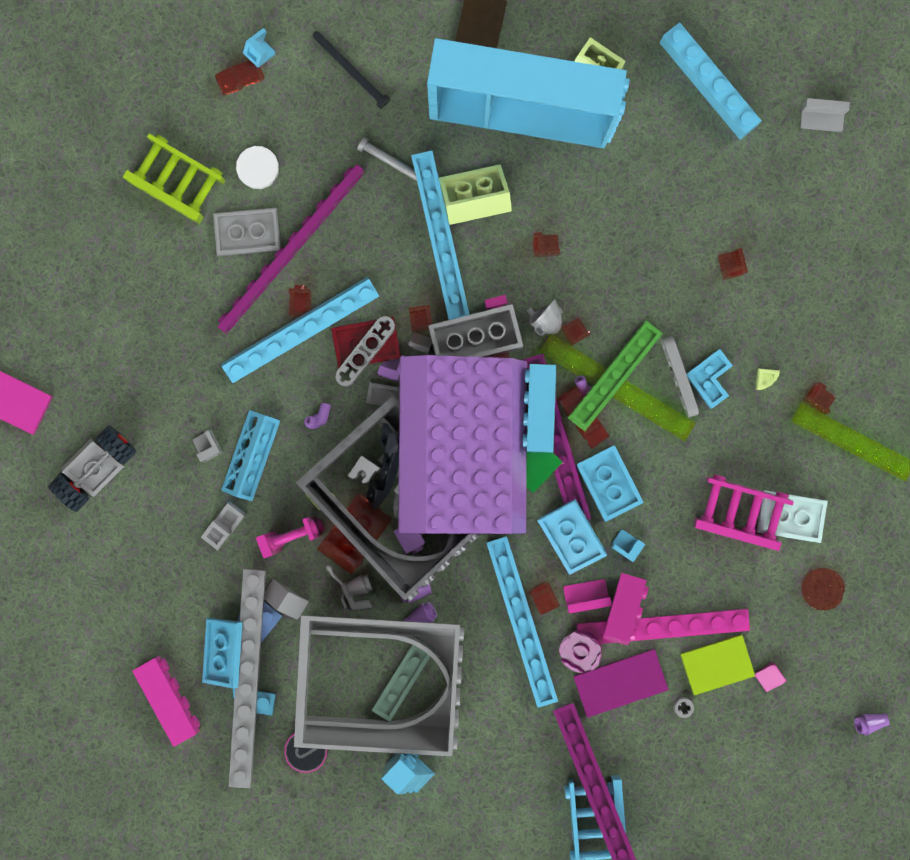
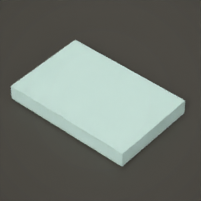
M763 490L764 492L776 495V492ZM788 494L789 499L793 500L794 503L793 506L784 503L775 535L821 543L828 501ZM763 498L759 512L757 533H767L776 501Z

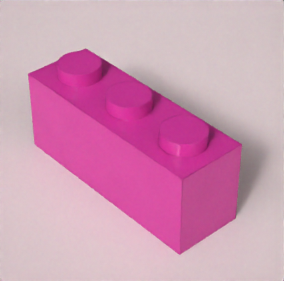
M621 573L604 631V639L627 646L630 640H635L637 628H634L636 620L640 621L643 608L639 606L641 599L645 600L649 587H645L647 580Z

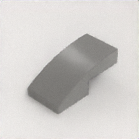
M228 502L201 538L218 551L247 514L232 502Z

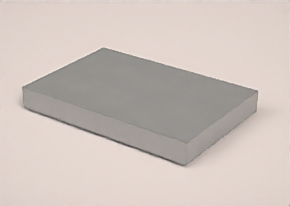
M277 208L213 213L217 256L278 251L281 248Z

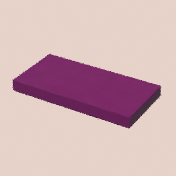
M654 648L573 676L587 718L669 690Z

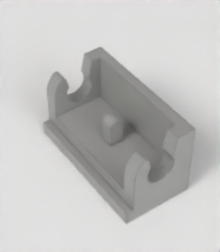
M361 456L348 476L356 479L360 474L362 477L366 475L362 483H368L376 472H380L381 467L366 457Z

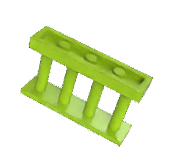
M148 134L147 138L154 143L138 171L131 173L126 170L123 178L200 224L204 217L199 213L201 210L199 208L216 180L224 185L223 173L214 167L208 169L167 144L168 140L158 134L156 137ZM163 148L172 155L156 182L153 181L150 184L145 181V175L159 151ZM179 159L190 164V167L174 193L171 192L168 195L163 192V186ZM197 170H200L208 175V178L193 203H189L187 206L181 202V197Z

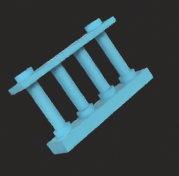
M619 775L611 776V782H607L606 786L610 795H612L613 803L626 833L622 779ZM568 779V785L564 786L565 798L570 799L574 849L570 851V860L611 859L608 850L579 852L578 839L603 838L600 829L578 830L577 818L592 817L594 813L592 808L576 809L575 796L586 795L583 786L574 787L573 780Z

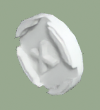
M253 146L240 154L237 160L236 171L240 180L252 189H263L269 187L277 178L279 164L276 156L269 149L262 146Z

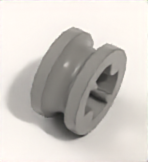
M681 697L674 702L673 708L679 717L687 718L694 712L693 703L689 699ZM682 702L689 706V710L686 709V713H682L678 709L679 705L682 706L680 704Z

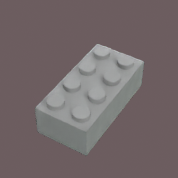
M513 304L428 325L436 356L493 357L523 348Z

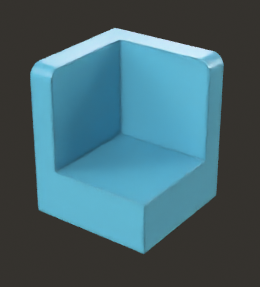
M264 28L246 40L243 54L257 67H260L275 55V51L264 41L267 32Z
M620 530L610 545L611 548L634 562L645 546L643 542L624 530Z

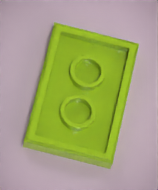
M741 634L680 653L693 695L755 677L743 635Z

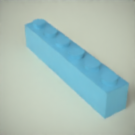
M680 22L663 35L660 41L662 47L740 140L759 125L762 120Z

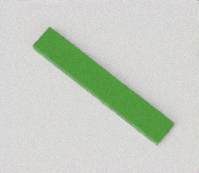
M646 320L570 414L568 419L583 431H586L663 333Z

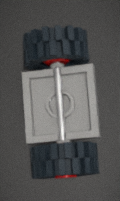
M108 425L96 437L99 444L91 438L61 468L62 473L48 485V488L55 494V497L72 511L78 512L89 501L90 498L84 490L94 497L124 467L123 465L137 453L132 444L112 426Z

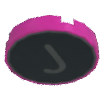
M294 732L285 745L287 763L299 772L310 773L317 770L323 765L328 749L294 747Z

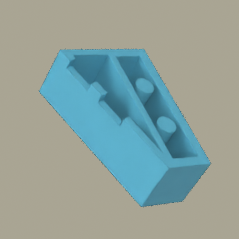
M396 753L386 763L382 780L395 793L406 794L413 791L417 793L435 775L418 758L419 754Z

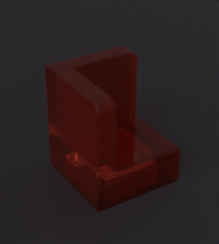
M542 232L533 233L534 257L560 255L558 235H542Z
M742 248L718 256L723 280L743 276L748 273Z
M430 305L408 308L412 332L429 329L428 325H432Z
M580 318L561 327V331L571 347L591 335V332L586 330Z
M817 382L814 383L803 401L823 415H827L830 413L831 410L829 408L836 397L825 390L827 386Z
M548 581L528 590L541 615L560 606Z

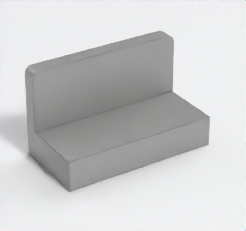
M807 98L802 103L800 127L802 129L842 132L844 115L849 111L850 102Z

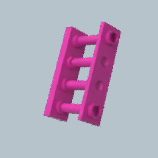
M713 474V477L707 476V482L713 483L704 515H701V518L695 517L693 526L701 530L779 551L781 542L776 539L775 533L784 503L793 506L794 501L789 499V495L776 491L775 495L725 481L726 477ZM721 486L734 489L725 521H722V524L713 522L714 518L712 517ZM742 492L755 495L746 527L743 526V529L735 528L733 522ZM763 498L774 500L776 502L767 533L764 532V535L756 534L754 528Z
M316 516L302 519L303 527L288 533L277 535L276 531L256 537L263 558L283 551L282 546H285L284 543L307 534L310 541L322 536V531L325 530L322 520L320 518L317 519Z

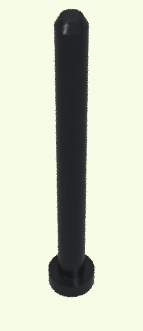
M315 31L313 33V38L377 101L376 105L380 109H383L390 102L391 98L387 94L383 96L320 32Z

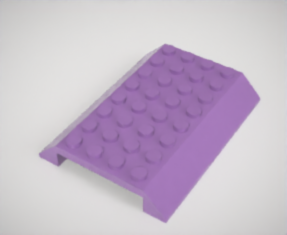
M435 355L400 357L398 533H526V447H523V434H526L524 412L527 413V404H524L525 391H527V382H525L527 361L513 358Z

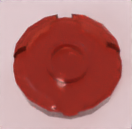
M817 568L805 575L802 581L801 593L809 606L817 610L827 611L841 603L845 593V585L837 572L829 568Z

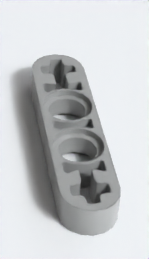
M380 317L337 370L335 378L341 386H351L395 331V324L390 317ZM388 321L390 322L389 327L391 329L389 331L384 330L381 335L384 337V339L381 340V338L373 332L374 330H376L379 333L382 329L380 324L382 322L387 323ZM371 337L378 340V346L375 349H369L366 346V341ZM357 354H361L365 358V362L361 366H356L353 363V358ZM350 363L358 372L355 374L352 370L349 374L350 381L345 380L341 382L342 377L340 374L342 372L346 374L350 368L346 366Z
M672 336L661 339V344L668 365L672 367L673 371L671 373L675 385L679 387L680 391H678L685 414L688 418L699 414L698 407L675 340Z

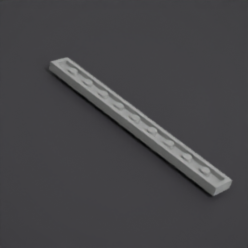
M243 569L240 622L243 623L238 688H235L229 787L251 788L266 570Z

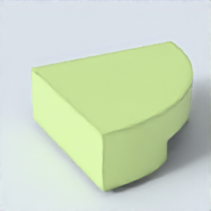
M758 368L755 390L770 387L777 380L780 371Z

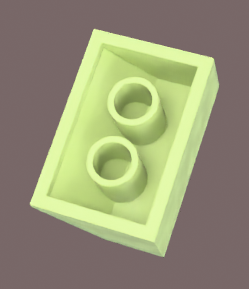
M501 164L439 178L449 225L512 211L510 192Z

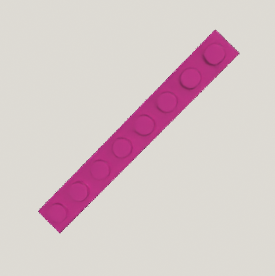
M748 609L640 618V621H635L634 628H637V633L634 641L750 631ZM607 621L577 624V631L583 630L593 634L600 644L617 643L603 638Z

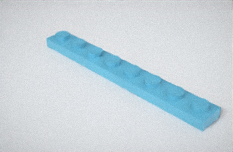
M433 151L411 155L448 319L452 320L468 316L470 314Z
M366 277L221 363V367L231 382L234 383L376 299L379 295L370 279Z
M505 536L486 542L537 707L558 702L508 538Z

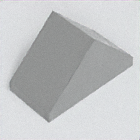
M275 579L271 581L264 593V599L272 607L297 620L309 603L308 600Z

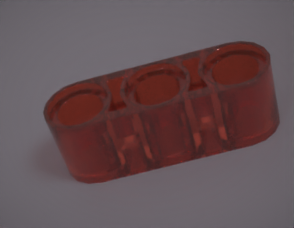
M574 386L559 396L557 401L563 405V410L569 417L582 401L583 396ZM597 417L586 431H583L577 425L575 426L583 439L587 440V444L591 449L609 438L607 431Z

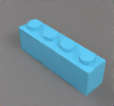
M530 364V369L525 371V382H529V391H525L524 404H528V413L524 412V425L528 426L527 434H523V447H527V452L554 453L556 365Z

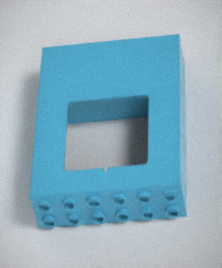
M435 39L427 82L429 116L431 120L605 148L606 144L611 142L619 121H621L622 115H624L626 101H623L628 91L630 79L626 78L627 70Z

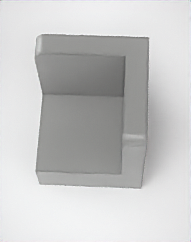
M209 429L204 431V434L193 439V443L199 452L197 456L200 462H206L223 453L212 430Z

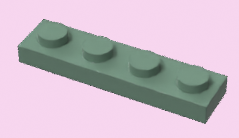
M417 637L418 640L424 642L425 644H427L428 646H430L433 650H435V648H434L433 646L429 645L428 643H426L425 641H423V640H421L420 638ZM412 644L373 706L372 711L390 722L430 658V655Z

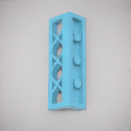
M249 410L221 491L238 498L253 501L280 420ZM258 417L256 426L253 428L252 424L254 418ZM249 439L250 443L249 446L246 448L245 444L246 441ZM242 459L243 463L242 466L239 468L238 464L239 461ZM235 479L236 483L234 489L231 490L230 487L232 481Z

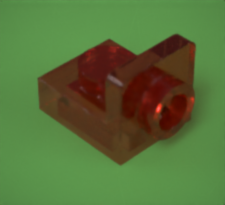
M294 285V288H289V316L300 317L311 310L312 291L307 289L305 285Z

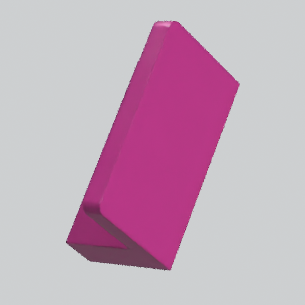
M604 579L563 587L569 614L612 606Z

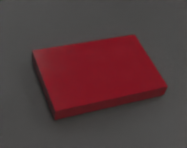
M378 319L331 328L338 369ZM382 322L380 324L382 327L380 332L378 333L376 330H374L373 333L377 334L381 338V340H383L384 337L381 334L384 330L389 331L391 329L389 327L390 322ZM396 325L391 337L368 365L400 359L401 353ZM371 337L366 341V346L369 349H375L378 346V340ZM357 354L353 358V363L356 366H361L365 362V358L361 354ZM348 363V365L346 366V367H349V368H353V367L350 365V363Z

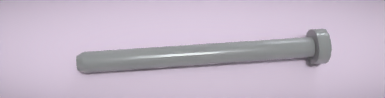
M363 137L358 145V151H367L417 181L414 169L368 143L369 139Z

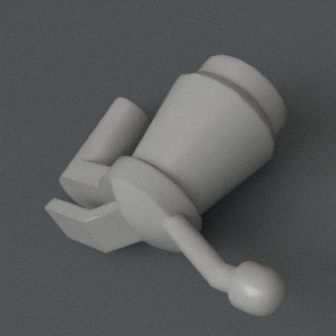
M331 564L326 566L327 571L341 585V601L344 609L347 608L344 595L352 610L372 608L370 600L354 601L353 599L355 595L368 594L371 590H374L369 574H361L347 583L342 582L333 572Z

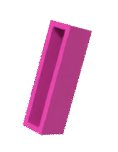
M157 656L132 670L170 742L175 747L196 735L200 731L198 728L200 727V722L195 715H191L188 709L190 704L187 698L180 695L178 691L180 686L174 677L171 678L168 673V663L164 658L161 659L160 656Z

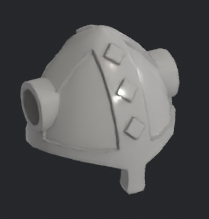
M553 300L537 312H534L532 308L527 309L530 315L529 323L535 328V332L538 335L556 334L560 331L562 325L561 314L563 311L558 306L556 300Z

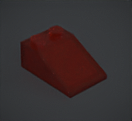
M357 494L347 508V511L376 541L392 520L380 509H372L368 500L360 494ZM335 525L317 548L318 551L349 574H352L365 558Z

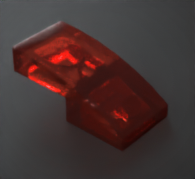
M250 60L215 74L223 95L240 91L244 86L261 82L265 78L261 67H257Z

